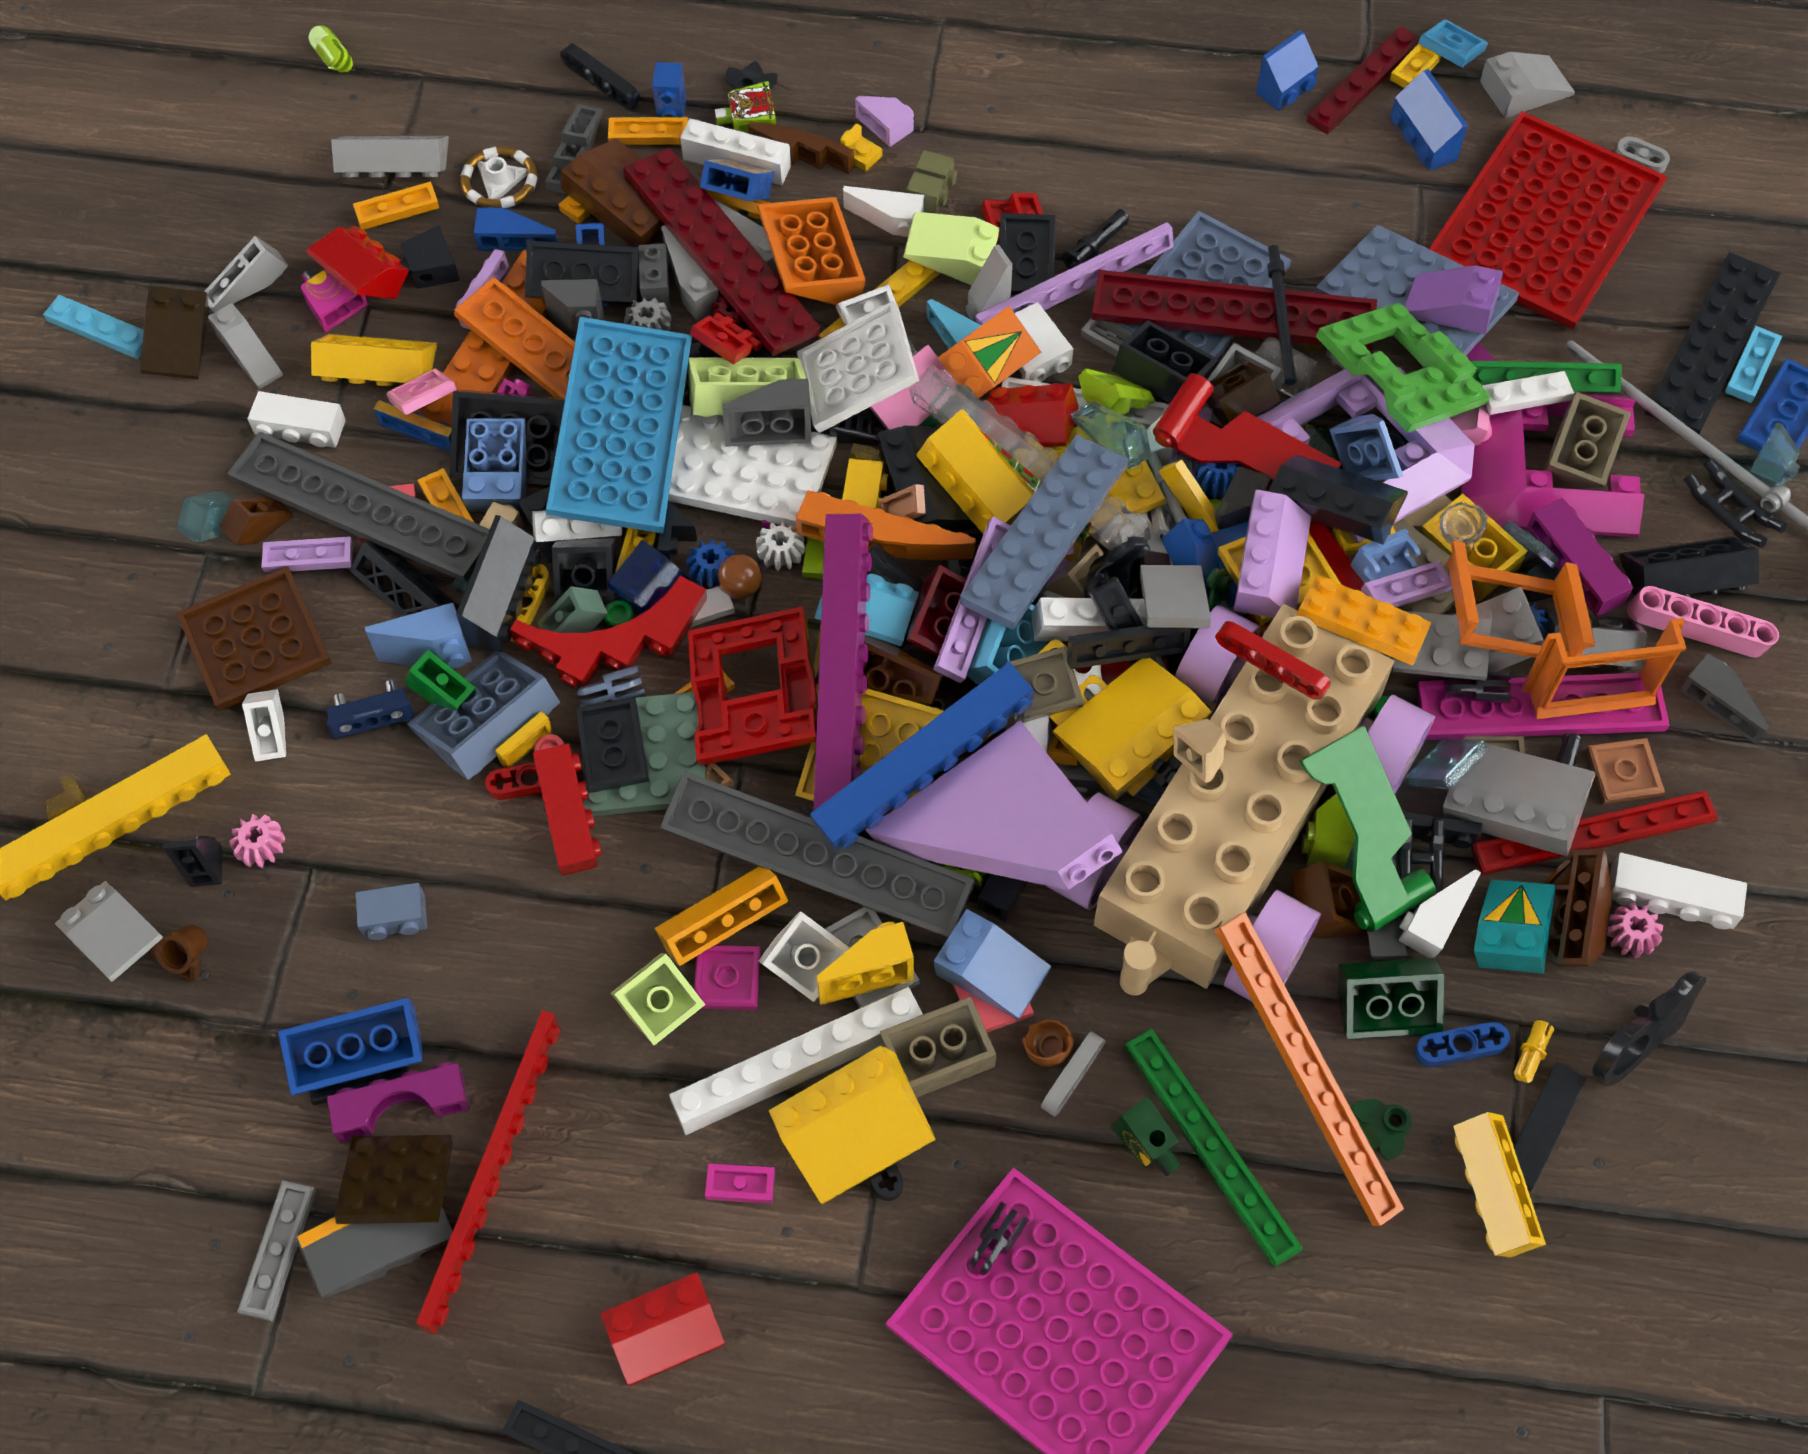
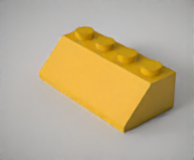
M328 334L311 342V376H321L322 381L328 382L338 381V378H347L348 382L353 384L366 383V380L376 381V385L392 386L393 382L405 384L432 370L437 343Z
M962 409L926 440L916 456L984 534L987 523L992 517L1012 525L1035 492L977 428L976 423L964 409Z

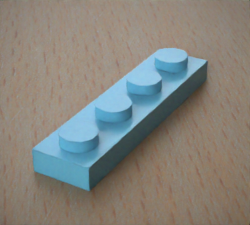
M58 295L43 314L47 322L135 359H139L142 355L143 329L69 298Z

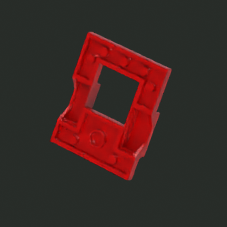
M803 606L688 631L691 684L698 711V727L694 732L696 761L700 766L816 742L818 701L815 671L811 663L807 614ZM777 644L781 689L728 700L727 686L723 679L722 656Z

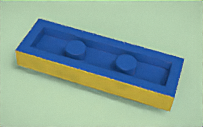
M380 400L374 407L379 425L451 452L452 427L449 424L435 422L418 412H411L405 415L392 403L388 404Z

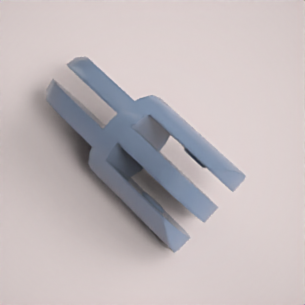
M637 665L602 675L603 680L580 687L577 691V696L606 689L604 692L581 699L579 701L580 704L589 706L608 700L615 701L645 694L644 688L640 687L615 695V692L641 684V676L629 677L611 683L612 680L637 673L639 671Z

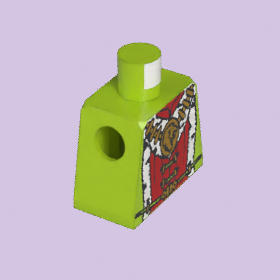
M768 81L730 91L728 93L729 107L714 109L716 124L732 123L733 130L749 134L748 125L751 122L776 125Z

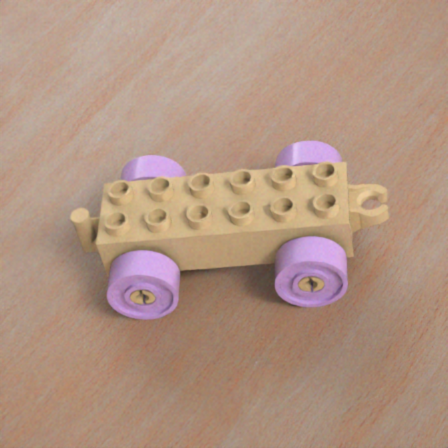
M1283 603L1262 638L1319 670L1329 678L1331 686L1322 699L1315 700L1229 652L1215 639L1216 633L1226 621L1234 622L1260 636L1261 626L1221 605H1217L1210 612V628L1198 629L1183 656L1175 677L1189 687L1198 697L1217 704L1210 721L1224 731L1226 737L1224 761L1212 781L1206 783L1182 763L1140 831L1139 828L1142 821L1140 814L1099 792L1096 793L1087 803L1113 834L1123 852L1069 890L1047 886L1087 910H1092L1097 905L1093 926L1127 944L1123 953L1124 961L1120 975V986L1123 991L1130 995H1140L1146 991L1149 983L1169 969L1207 989L1227 956L1214 929L1241 913H1246L1285 985L1303 953L1321 913L1279 890L1272 894L1258 917L1253 915L1252 912L1329 785L1312 779L1305 772L1299 760L1358 727L1365 726L1394 794L1397 792L1422 747L1435 716L1392 694L1375 721L1369 719L1370 714L1382 696L1395 660L1374 649L1316 626L1314 622L1306 617L1296 616L1298 611ZM1232 965L1224 986L1252 1002Z

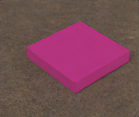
M714 945L696 956L694 991L705 1004L701 1009L758 1010L760 963L758 960L761 958V946Z

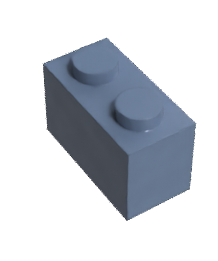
M419 882L355 892L357 924L364 939L382 940L387 935H414L419 930L428 929L425 894Z

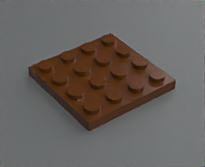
M289 567L280 569L176 613L218 711L244 701L247 694L271 690L332 664Z

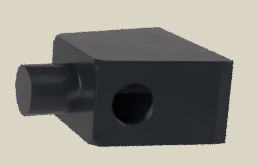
M440 226L433 227L402 242L400 245L404 259L400 260V264L409 270L407 275H411L416 288L460 281L456 264Z

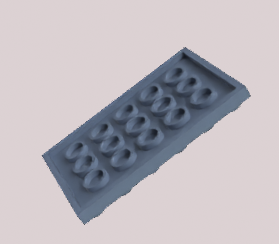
M1201 211L1194 215L1173 241L1174 247L1165 251L1146 274L1273 288L1272 279L1269 278L1267 265L1270 263L1268 247ZM1280 254V259L1284 263L1286 272L1290 267L1291 259ZM1115 323L1131 333H1134L1142 326ZM1163 328L1217 359L1235 337L1233 335Z
M1377 224L1316 286L1315 293L1377 299V309L1398 302L1405 307L1416 274L1465 266ZM1503 284L1500 285L1499 296L1486 334L1517 301L1519 292ZM1417 320L1430 334L1441 331L1464 355H1467L1486 335Z

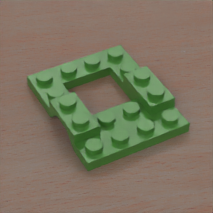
M1400 302L1321 327L1316 335L1320 342L1352 375H1370L1384 390L1388 414L1406 433L1483 406L1491 397L1482 385L1472 377L1477 368L1468 360L1467 356L1461 353L1441 331L1430 334ZM1394 336L1424 368L1404 375L1382 351L1371 354L1364 345Z

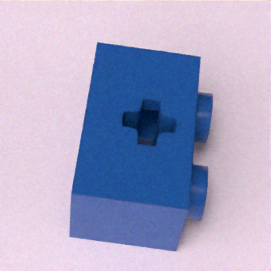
M655 62L652 88L656 116L685 117L687 100L682 63Z

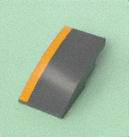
M441 1207L439 1222L336 1224L334 1217L297 1236L296 1240L320 1299L384 1277L388 1270L418 1260L422 1253L447 1245L453 1231Z

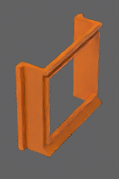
M1458 541L1451 543L1452 554L1444 567L1449 568L1461 636L1459 644L1533 658L1537 657L1542 647L1540 645L1473 633L1479 624L1472 580L1513 588L1522 587L1523 590L1552 595L1567 656H1581L1586 647H1594L1595 641L1577 564L1566 562L1555 580L1470 565L1468 564L1465 543Z
M1671 619L1655 647L1572 657L1567 656L1561 633L1548 634L1522 686L1523 693L1529 692L1536 718L1544 719L1656 705V692L1681 651H1686L1687 649L1681 632L1685 624L1684 619ZM1647 659L1639 673L1645 691L1551 702L1568 668Z

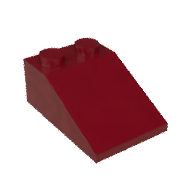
M941 565L926 578L915 605L907 641L938 657L967 579Z

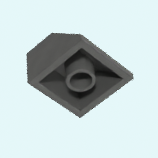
M597 279L541 280L549 320L573 340H576L579 317L604 321V311Z

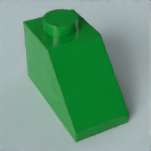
M429 650L408 671L404 682L405 685L427 702L455 711L476 688Z

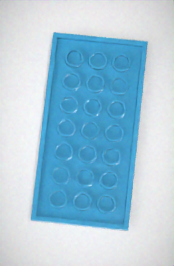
M579 317L546 507L547 516L663 533L692 341L691 335Z

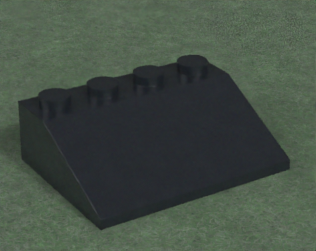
M473 390L453 391L450 478H463L467 419H525L527 484L549 485L548 480L552 478L565 398Z
M905 425L877 432L879 454L885 472L888 474L892 493L894 494L914 484L924 485L926 514L914 518V521L927 525L935 524L942 529L955 533L977 527L916 456L926 440L940 427Z

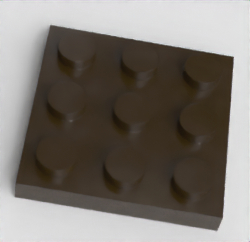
M451 1135L352 1136L334 1214L336 1224L439 1222L453 1145Z

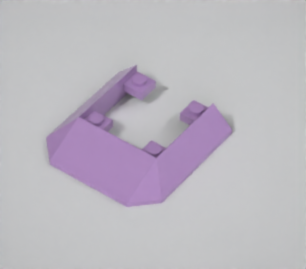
M1397 367L1404 375H1406V373L1401 369V367ZM1344 369L1257 416V418L1308 445L1310 436L1300 426L1303 423L1338 404L1352 418L1361 416L1376 407L1409 441L1406 445L1395 450L1403 476L1382 482L1408 491V495L1394 524L1468 482L1472 477L1475 444L1450 418L1406 433L1388 414L1384 390L1370 375H1352L1347 369ZM1348 533L1357 543L1365 540V538Z

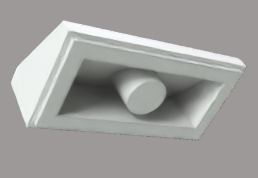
M886 285L840 302L836 305V309L846 326L889 302L895 301L890 285Z

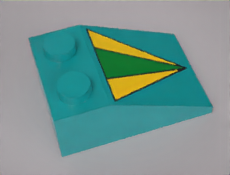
M1490 880L1478 921L1474 947L1479 968L1544 974L1556 889L1554 884Z

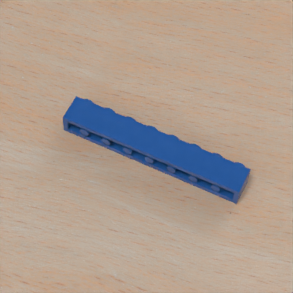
M1009 661L810 813L813 823L836 851L841 847H849L858 839L859 836L857 834L867 827L871 829L877 826L883 820V814L891 808L896 810L903 806L909 799L908 795L916 789L919 791L930 785L934 779L933 776L939 771L951 769L958 762V757L965 751H974L982 744V738L990 732L997 733L1003 729L1008 723V718L1015 713L1019 715L1025 712L1032 705V700L1034 699L1033 688Z

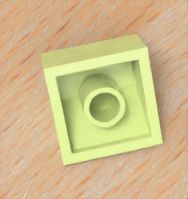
M665 953L659 954L611 992V995L653 1045L657 1044L705 1005Z

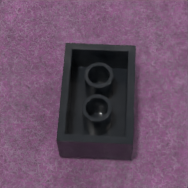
M1147 320L1120 345L1112 371L1134 384L1149 390L1151 394L1170 404L1189 374L1195 373L1208 379L1217 367L1219 359Z

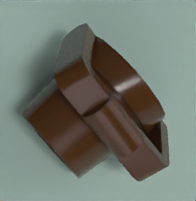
M186 925L175 932H169L162 936L163 938L151 948V958L165 970L177 974L190 982H194L201 974V960L198 957L207 948L208 940L201 928L195 925Z

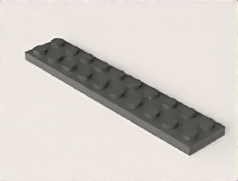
M262 432L255 436L227 473L228 478L232 482L368 541H372L377 545L465 583L474 571L490 530Z
M686 771L682 774L660 826L661 830L757 867L769 869L773 873L947 939L959 922L975 883L973 878L860 836L849 847H841L836 851L813 823L812 818Z

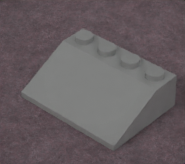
M1473 740L1450 785L1443 805L1444 818L1482 823L1481 833L1568 856L1595 777V772Z

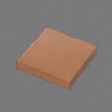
M1647 738L1591 745L1585 750L1591 770L1595 772L1594 780L1602 805L1657 798L1664 795L1665 790Z

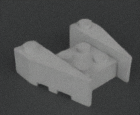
M713 199L775 274L780 276L764 228ZM664 225L661 227L663 242L666 243L668 261L678 286L682 304L698 322L711 314L712 303H716L717 296H719L718 288Z

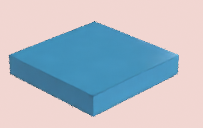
M1446 19L1421 35L1418 44L1460 67H1464L1484 52L1488 44L1487 41Z

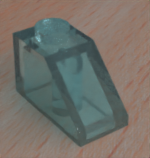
M1776 422L1750 471L1760 481L1776 487L1779 485L1784 486L1787 479L1793 481L1800 468V465L1796 464L1800 451L1783 424Z
M220 490L184 498L177 531L187 535L189 540L198 543L218 537L222 532L219 526L231 500L237 498Z

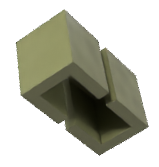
M924 150L916 166L917 172L913 173L906 188V193L924 195V212L937 214L940 206H945L947 202L949 186H954L957 170H954V158Z

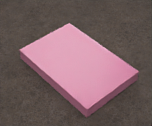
M929 345L924 346L912 356L919 381L869 407L886 430L905 425L918 426L935 410L942 407L961 391Z

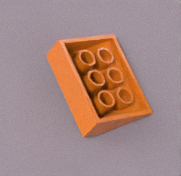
M836 197L758 204L757 209L785 292L834 305L862 295L866 280Z

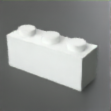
M260 391L257 393L248 416V421L255 435L262 432L290 443L302 442L316 447L326 446L333 448L337 446L346 421L340 404Z

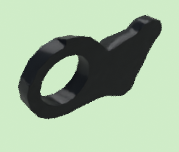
M1689 971L1679 978L1674 987L1652 1000L1649 1007L1640 1004L1635 1008L1634 1012L1638 1018L1619 1029L1608 1041L1594 1064L1593 1074L1605 1086H1612L1633 1071L1659 1044L1674 1035L1682 1027L1697 995L1707 980L1706 977L1695 971Z

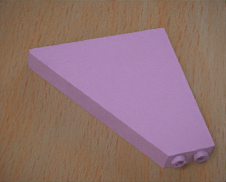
M1021 721L912 796L903 806L885 815L877 826L866 829L874 842L919 859L1066 890L1084 881L1093 872L1123 852L1110 830Z

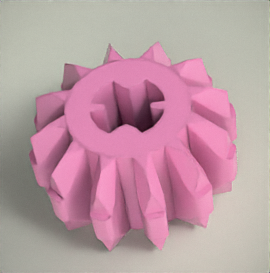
M252 814L249 822L240 819L241 828L232 829L234 838L229 840L236 859L239 861L243 860L244 864L249 867L256 862L258 867L263 868L264 861L267 859L275 863L274 853H283L281 844L285 842V836L281 832L279 823L272 821L267 815L258 819L257 815Z
M1634 902L1629 904L1627 908L1620 906L1616 909L1615 914L1609 917L1607 936L1614 938L1611 942V947L1620 946L1622 948V956L1626 955L1628 951H1631L1634 958L1640 957L1642 953L1649 955L1653 952L1654 947L1658 946L1662 941V937L1659 934L1663 931V925L1655 923L1658 919V914L1649 915L1647 913V905L1643 906L1641 910H1638Z

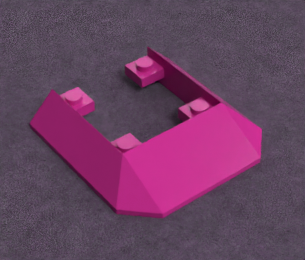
M1579 392L1631 412L1623 436H1633L1635 431L1633 414L1635 399L1627 395ZM1570 401L1489 415L1492 435L1486 441L1481 442L1480 445L1474 446L1472 477L1468 482L1460 486L1461 495L1464 494L1503 529L1528 531L1526 527L1534 511L1563 498L1569 506L1575 509L1578 518L1594 535L1638 538L1645 494L1641 493L1640 477L1610 475L1607 481L1608 491L1553 488L1551 471L1526 470L1523 430L1546 432L1549 425L1548 416L1563 417Z

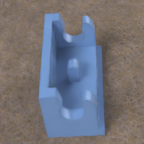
M1405 528L1388 535L1384 545L1373 541L1361 546L1350 566L1361 580L1366 583L1416 568L1417 564L1410 557L1408 549L1415 557L1421 555V552Z

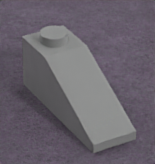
M254 236L204 291L207 292L210 309L216 312L230 303L234 304L270 286L282 275L289 265L276 249L257 236Z
M999 244L993 247L968 292L966 312L971 320L976 321V314L1011 298L1013 264Z
M233 303L208 316L217 338L259 390L283 376L273 358Z

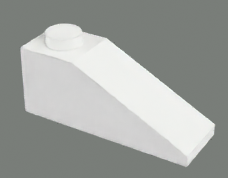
M844 186L843 188L845 209L892 235L908 237L914 213L924 212V195Z
M1476 869L1420 904L1414 913L1408 911L1399 926L1404 931L1398 941L1428 958H1435L1443 949L1481 872Z

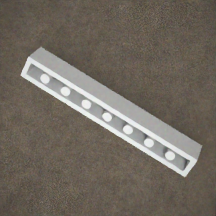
M907 987L669 1094L672 1106L685 1135H688L862 1056L880 1045L884 1046L880 1031L919 1017L923 1013L910 988Z

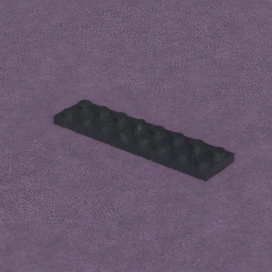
M1728 252L1652 398L1654 402L1697 434H1700L1781 274L1731 252ZM1646 410V412H1645L1646 415H1648V416H1650V417H1653V418L1659 420L1658 418H1656L1654 415H1652L1650 412H1648V411Z

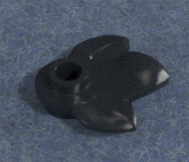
M757 61L749 64L742 71L729 67L725 75L727 83L733 87V90L767 81L771 90L776 85L778 79L777 73L764 74Z

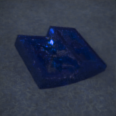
M641 540L609 580L608 588L632 603V609L642 614L664 597L680 576L688 580L690 579L667 557Z

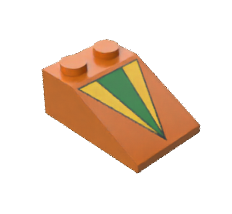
M1008 306L940 355L938 359L969 403L972 404L1042 351L1011 307Z

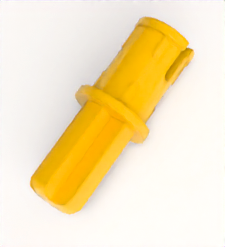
M1542 1020L1534 1021L1527 1042L1521 1045L1520 1050L1522 1054L1514 1070L1515 1079L1518 1081L1530 1083L1540 1061L1546 1058L1547 1053L1545 1050L1554 1032L1552 1025L1546 1030L1549 1025L1548 1022Z

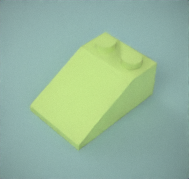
M915 212L903 257L972 285L993 247L996 246L1000 228L976 217Z

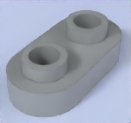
M1635 137L1622 138L1615 150L1616 154L1659 173H1663L1666 170L1670 161V156L1666 150Z

